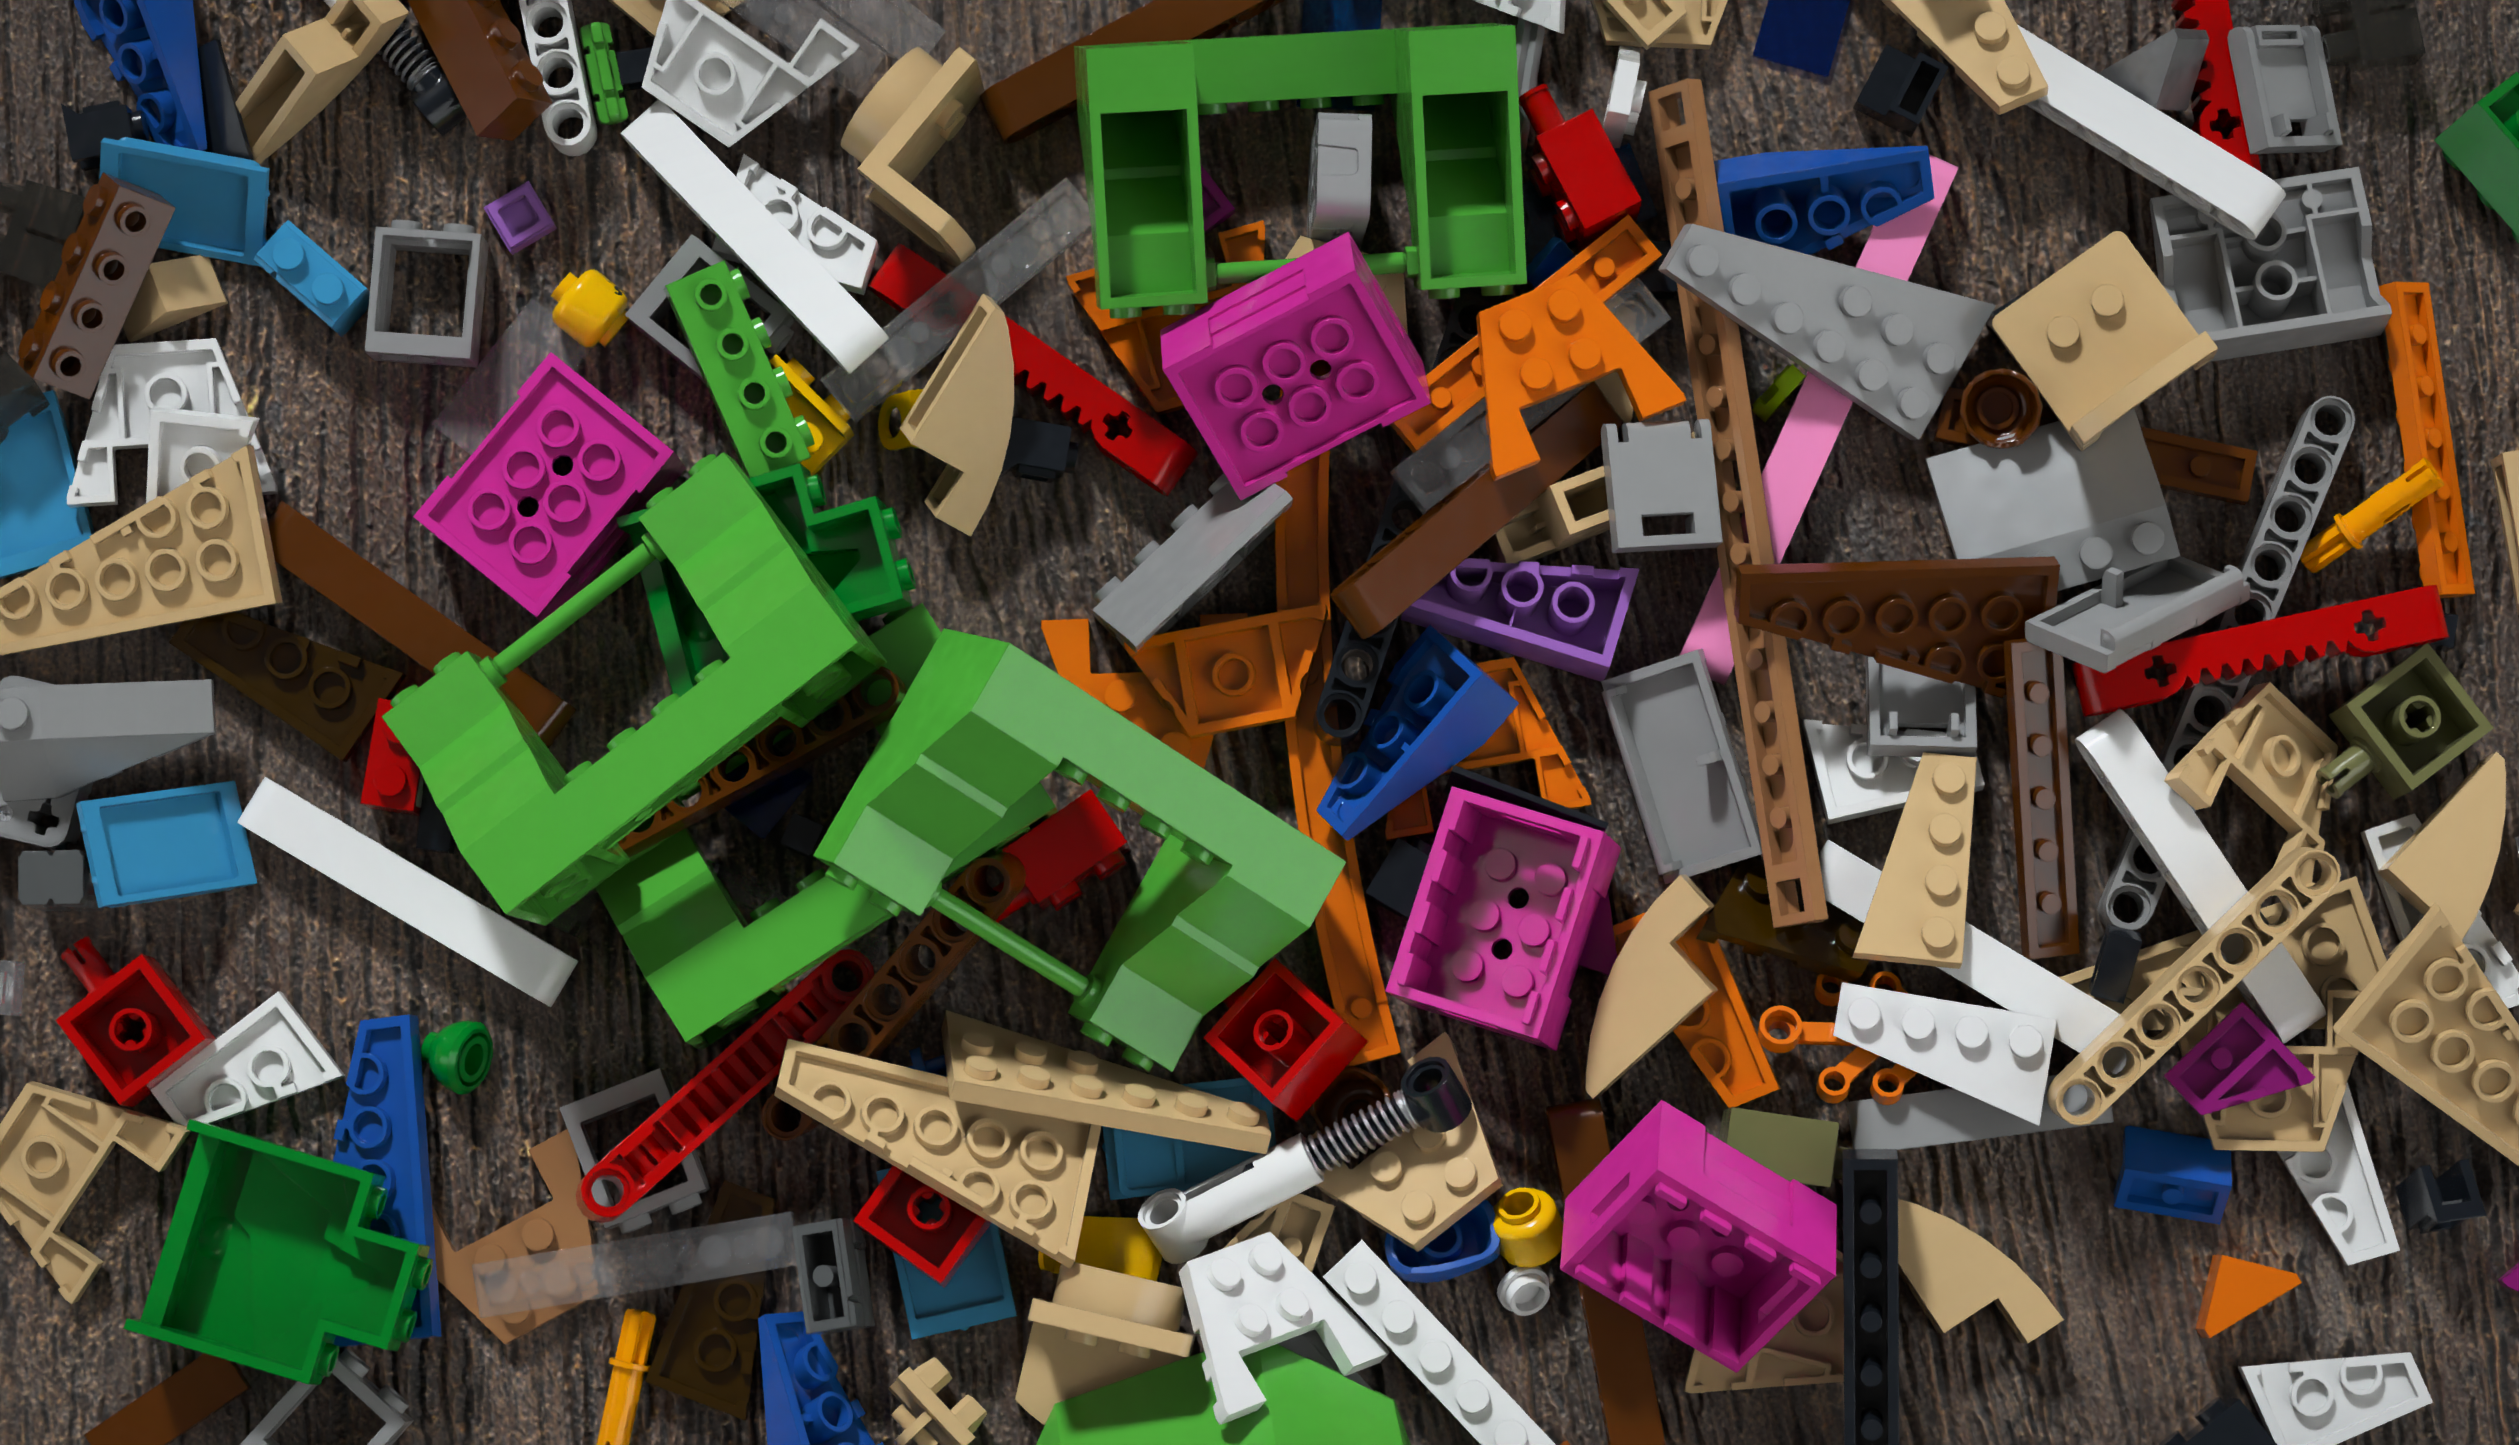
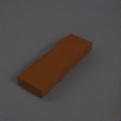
M204 1353L84 1434L90 1445H168L251 1389V1386L235 1362Z

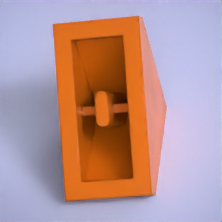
M2213 1255L2195 1329L2201 1338H2212L2302 1282L2296 1273L2226 1255Z

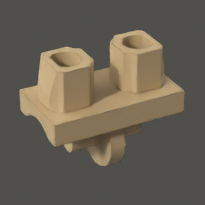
M935 1357L918 1366L914 1371L908 1367L888 1388L902 1403L891 1414L894 1420L904 1429L894 1440L897 1445H907L912 1439L918 1445H937L938 1443L940 1445H969L976 1438L973 1433L984 1420L987 1412L968 1394L951 1410L937 1397L936 1394L953 1378L950 1372Z

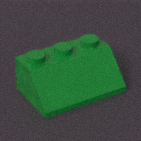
M2516 72L2473 105L2435 138L2434 141L2442 149L2445 160L2454 169L2461 171L2474 185L2482 203L2489 209L2496 211L2511 228L2514 239L2519 244V73Z

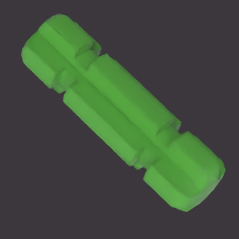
M604 22L587 24L580 28L579 33L583 50L588 49L589 54H586L584 57L592 95L599 98V102L594 103L597 119L600 124L604 125L618 124L627 120L629 114L625 97H619V93H622L624 90L620 81L616 52L609 49V45H613L611 29L608 23Z

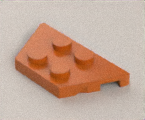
M1322 603L1157 634L1147 640L1144 646L1136 653L1125 642L1124 646L1191 738L1203 737L1297 719L1327 620L1328 609L1327 605Z

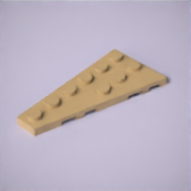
M246 445L231 454V457L210 469L201 471L176 489L163 496L156 497L92 534L86 541L70 550L59 553L34 571L0 587V656L283 603L254 446Z
M948 1010L945 1012L941 1031L950 1100L1267 1154L1271 1132L1266 1111L1260 1110L1252 1104L1228 1100L1099 1059L1085 1051H1074Z

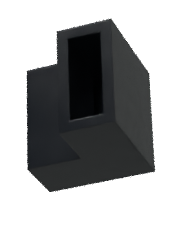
M1886 44L1853 109L1912 138L1948 66L1921 52L1914 59Z

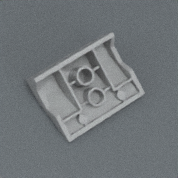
M2359 167L2273 179L2282 187L2286 196L2255 240L2240 236L2174 195L2150 199L2158 280L2198 335L2206 331L2217 345L2218 350L2214 358L2209 362L2381 336L2392 315L2390 303L2379 291L2371 255L2372 222Z
M2134 408L2102 431L2099 440L2082 452L2058 420L2039 426L2025 443L2018 447L1996 449L1978 443L1925 458L1941 518L1955 559L2055 556L2060 564L2059 591L2102 579L2105 570L2111 567L2126 572L2180 556L2165 499ZM2015 434L2000 437L1997 440L2012 438Z
M1223 473L1209 487L1208 490L1214 496L1199 510L1193 504L1188 506L1170 524L1175 531L1173 535L1161 546L1155 540L1151 541L1133 558L1131 562L1137 568L1123 582L1115 576L1093 596L1098 605L1092 610V615L1124 649L1125 642L1136 653L1153 635L1169 631L1275 531V520L1292 506L1293 498L1290 494L1274 483L1240 501L1226 475Z

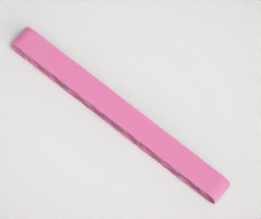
M1929 154L1935 199L1878 227L1873 226L1855 267L1908 281L1959 167ZM1809 371L1761 473L1775 564H1780L1853 403L1852 400ZM1743 513L1741 517L1744 543H1749L1745 513ZM1718 568L1680 655L1703 649L1711 680L1725 685L1734 667L1720 568Z

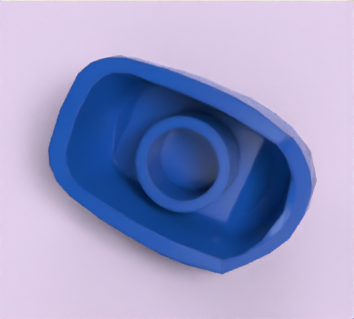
M1487 1200L1482 1201L1419 1252L1387 1233L1385 1253L1391 1271L1407 1282L1433 1283L1477 1270L1496 1260L1501 1252V1243L1493 1226L1496 1216L1493 1206Z

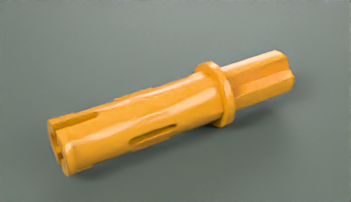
M2424 457L2412 466L2411 469L2379 489L2370 498L2344 516L2340 513L2334 516L2335 523L2306 542L2300 557L2301 562L2311 573H2317L2351 548L2361 549L2363 547V540L2402 515L2424 497L2444 486V482L2439 477L2436 469Z
M627 1309L625 1312L616 1356L609 1358V1364H612L613 1368L596 1445L630 1444L644 1374L649 1372L651 1365L647 1364L656 1316L649 1311Z

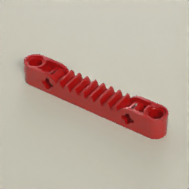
M2174 0L2171 4L2172 10L2183 12L2175 27L2206 30L2209 37V43L2193 89L2194 92H2199L2200 94L2191 105L2192 111L2201 112V114L2196 118L2191 130L2262 172L2259 155L2250 154L2238 97L2227 39L2228 33L2233 29L2228 0ZM2216 120H2219L2222 128L2231 129V133L2226 139H2223L2220 131L2211 130V126Z
M899 243L867 285L868 289L882 301L932 336L942 340L955 339L980 297L927 260ZM954 300L957 315L953 318L946 314L939 320L935 306L939 302L947 306ZM1005 316L1014 361V385L1016 386L1028 378L1026 384L1028 395L1035 397L1045 390L1043 399L1048 409H1052L1062 402L1061 414L1064 420L1069 421L1080 414L1078 420L1080 431L1086 433L1090 429L1092 430L1096 447L1104 456L1156 492L1168 497L1196 458L1198 452L1171 430ZM1123 419L1127 420L1130 436L1125 438L1118 435L1114 440H1110L1107 424L1112 422L1118 425Z
M2429 585L2164 642L2160 646L2147 650L2116 666L2115 669L2107 673L2099 672L2078 662L2072 664L2083 716L2092 717L2112 713L2119 708L2125 710L2158 703L2177 693L2181 687L2184 690L2199 684L2200 678L2205 685H2209L2219 680L2221 674L2228 681L2239 676L2242 670L2246 676H2251L2262 670L2263 666L2269 672L2279 668L2284 662L2288 667L2295 666L2304 661L2305 657L2309 663L2315 662L2324 657L2326 653L2329 658H2334L2342 653L2352 657L2365 658L2449 638V633L2437 585ZM2360 621H2363L2364 624L2372 623L2375 632L2369 636L2365 633L2357 634L2354 625ZM2153 662L2156 669L2165 668L2167 672V677L2161 680L2159 685L2156 679H2147L2145 676V670L2150 668Z
M845 949L838 951L823 961L589 1170L578 1184L576 1191L577 1206L582 1214L591 1221L599 1223L612 1222L622 1216L779 1075L788 1039L813 1044L830 1028L873 978L874 969L869 959L859 951ZM845 967L854 973L857 980V986L854 991H841L834 985L832 981V971L834 968ZM605 1179L614 1183L619 1190L620 1197L618 1203L611 1207H605L595 1202L591 1191L594 1182Z

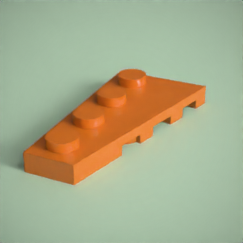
M1645 913L1613 925L1617 956ZM1707 913L1681 936L1676 943L1713 983L1718 991L1676 1027L1673 1032L1728 1108L1781 1088L1765 1049L1758 1039L1757 1030L1719 939L1714 944L1696 939L1709 917Z

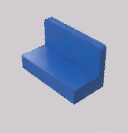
M2126 1126L2123 1133V1163L2114 1190V1207L2220 1225L2232 1188L2231 1150H2213L2210 1139Z

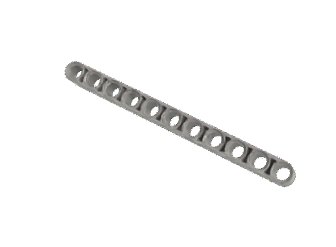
M2326 396L2320 398L2309 406L2299 418L2237 567L2243 574V581L2250 583V599L2244 604H2248L2255 609L2258 614V622L2275 619L2354 429V411L2349 403L2340 397ZM2316 412H2328L2335 417L2338 424L2336 435H2324L2317 429L2314 420ZM2297 460H2309L2315 465L2318 471L2316 483L2307 484L2299 480L2294 469ZM2277 508H2289L2296 514L2298 527L2295 532H2285L2278 527L2274 517ZM2257 556H2269L2276 562L2278 566L2276 580L2268 581L2258 576L2254 566ZM2236 606L2218 614L2211 632L2240 626L2235 620L2234 612ZM2242 670L2241 674L2232 680L2226 681L2221 675L2219 680L2209 685H2205L2200 678L2199 684L2186 690L2159 756V760L2168 773L2175 767L2174 755L2176 751L2182 748L2191 751L2213 728L2203 726L2195 718L2194 707L2197 701L2205 700L2214 704L2218 711V723L2242 699L2251 676H2246ZM2131 828L2128 830L2099 900L2097 911L2099 920L2105 928L2107 924L2136 931L2146 925L2153 915L2166 883L2158 869L2152 874L2141 872L2135 866L2133 860L2134 851L2138 846L2142 845ZM2120 894L2130 896L2137 904V917L2132 923L2122 922L2114 914L2113 902Z

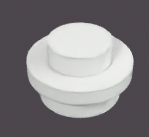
M1539 1266L1513 1268L1502 1278L1498 1285V1299L1504 1308L1513 1311L1517 1315H1532L1541 1310L1549 1300V1278Z

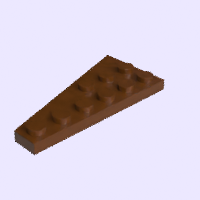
M2055 556L1737 565L1734 615L1737 622L1742 625L1795 640L1806 638L1827 644L1831 650L1849 655L1852 651L1873 657L1876 663L1950 684L1955 681L1982 688L1986 694L2003 698L2004 695H2007L2004 641L2025 638V621L2056 607L2060 564Z

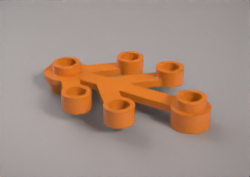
M1881 971L1874 974L1869 983V987L1875 988L1879 984H1886L1893 991L1908 993L1901 987L1900 979L1889 971ZM1819 974L1814 988L1816 999L1826 1006H1838L1840 991L1828 993L1823 989L1822 985L1832 982L1837 984L1841 991L1842 982L1848 983V981ZM1778 1005L1770 1007L1760 1018L1758 1039L1764 1048L1773 1053L1789 1052L1797 1044L1856 1046L1833 1036L1835 1023L1802 1022L1797 1012L1787 1006ZM1773 1029H1781L1787 1033L1788 1038L1776 1039L1769 1032ZM1857 1046L1839 1064L1828 1067L1820 1073L1816 1087L1819 1097L1831 1104L1842 1102L1848 1095L1851 1082L1880 1056ZM1897 1063L1891 1069L1884 1068L1877 1071L1873 1076L1870 1087L1872 1098L1882 1105L1897 1103L1902 1096L1904 1085L1917 1072ZM1829 1079H1835L1842 1084L1843 1088L1833 1091L1828 1089L1824 1082ZM1882 1081L1892 1082L1897 1090L1890 1093L1884 1092L1880 1089L1878 1083Z

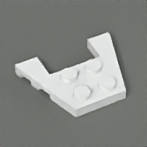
M666 0L641 87L727 147H731L854 54L860 45L820 18L792 61L787 62L699 0Z
M216 338L114 345L99 379L91 408V419L77 458V469L73 483L69 486L67 493V505L70 508L118 505L115 451L148 448L151 409L162 407L249 417ZM254 432L249 445L254 446L262 494H278L277 484L257 435Z
M1271 1232L1190 1260L1179 1271L1194 1334H1200L1206 1356L1202 1367L1206 1382L1213 1383L1217 1399L1213 1410L1219 1425L1258 1411L1267 1401L1241 1357L1312 1330L1317 1331L1344 1377L1381 1363L1390 1353L1387 1347Z

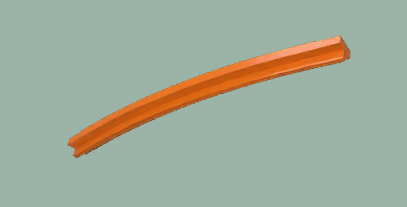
M1317 360L1310 367V371L1317 376L1326 375L1331 369V365L1325 360ZM1280 387V396H1279V398H1280V397L1282 396V394H1283V390H1282L1281 387ZM1329 449L1287 471L1288 477L1276 482V485L1286 490L1293 498L1292 506L1275 520L1277 612L1325 603L1328 609L1327 620L1298 717L1294 720L1285 721V730L1298 830L1346 861L1314 922L1334 1010L1369 1041L1348 1064L1354 1067L1401 1054L1374 946L1354 837L1349 841L1344 839L1316 811L1343 762L1341 746H1331L1321 741L1313 727L1314 714L1333 661L1328 550ZM1337 706L1331 707L1324 712L1325 721L1331 728L1339 730Z

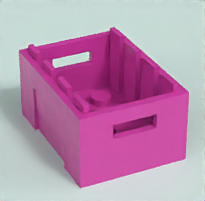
M1349 232L1160 330L1163 371L1240 501L1288 477L1287 471L1366 430L1380 423L1385 427L1431 403L1424 363ZM1317 360H1325L1331 365V369L1326 375L1317 376L1310 371L1311 365ZM1269 385H1278L1282 388L1283 394L1277 400H1267L1262 395L1264 388Z
M552 352L547 355L517 391V394L520 396L452 479L447 475L413 516L426 529L540 622L589 585L629 538L630 535L619 528L616 518L647 509V502L661 490L671 487L686 469L673 450ZM561 456L569 457L573 462L572 471L565 476L557 475L553 470L555 460ZM528 497L536 499L539 504L537 513L531 517L522 516L519 512L520 502Z
M1452 786L1385 991L1407 1005L1557 1051L1573 1001L1568 996L1600 897L1606 899L1622 848L1603 831ZM1518 889L1526 890L1529 895L1527 905L1521 909L1513 908L1510 904L1511 894ZM1500 940H1508L1512 944L1511 955L1503 960L1497 959L1493 952L1495 944Z
M1661 1100L1565 1199L1560 1270L1737 1373L1836 1276L1837 1204L1795 1179L1791 1181L1786 1180L1706 1132L1705 1125Z

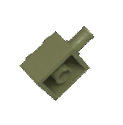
M2427 643L2405 656L2328 715L2350 743L2351 747L2325 767L2317 770L2316 777L2322 785L2340 773L2341 777L2324 789L2329 795L2338 799L2345 791L2372 772L2391 798L2395 800L2413 791L2494 728L2433 648ZM2408 715H2411L2416 722L2411 728L2405 722Z
M1734 1107L1723 1110L1719 1140L1786 1180L1791 1181L1795 1179L1817 1192V1189L1831 1188L1833 1179L1843 1180V1149H1851L1838 1147V1122Z

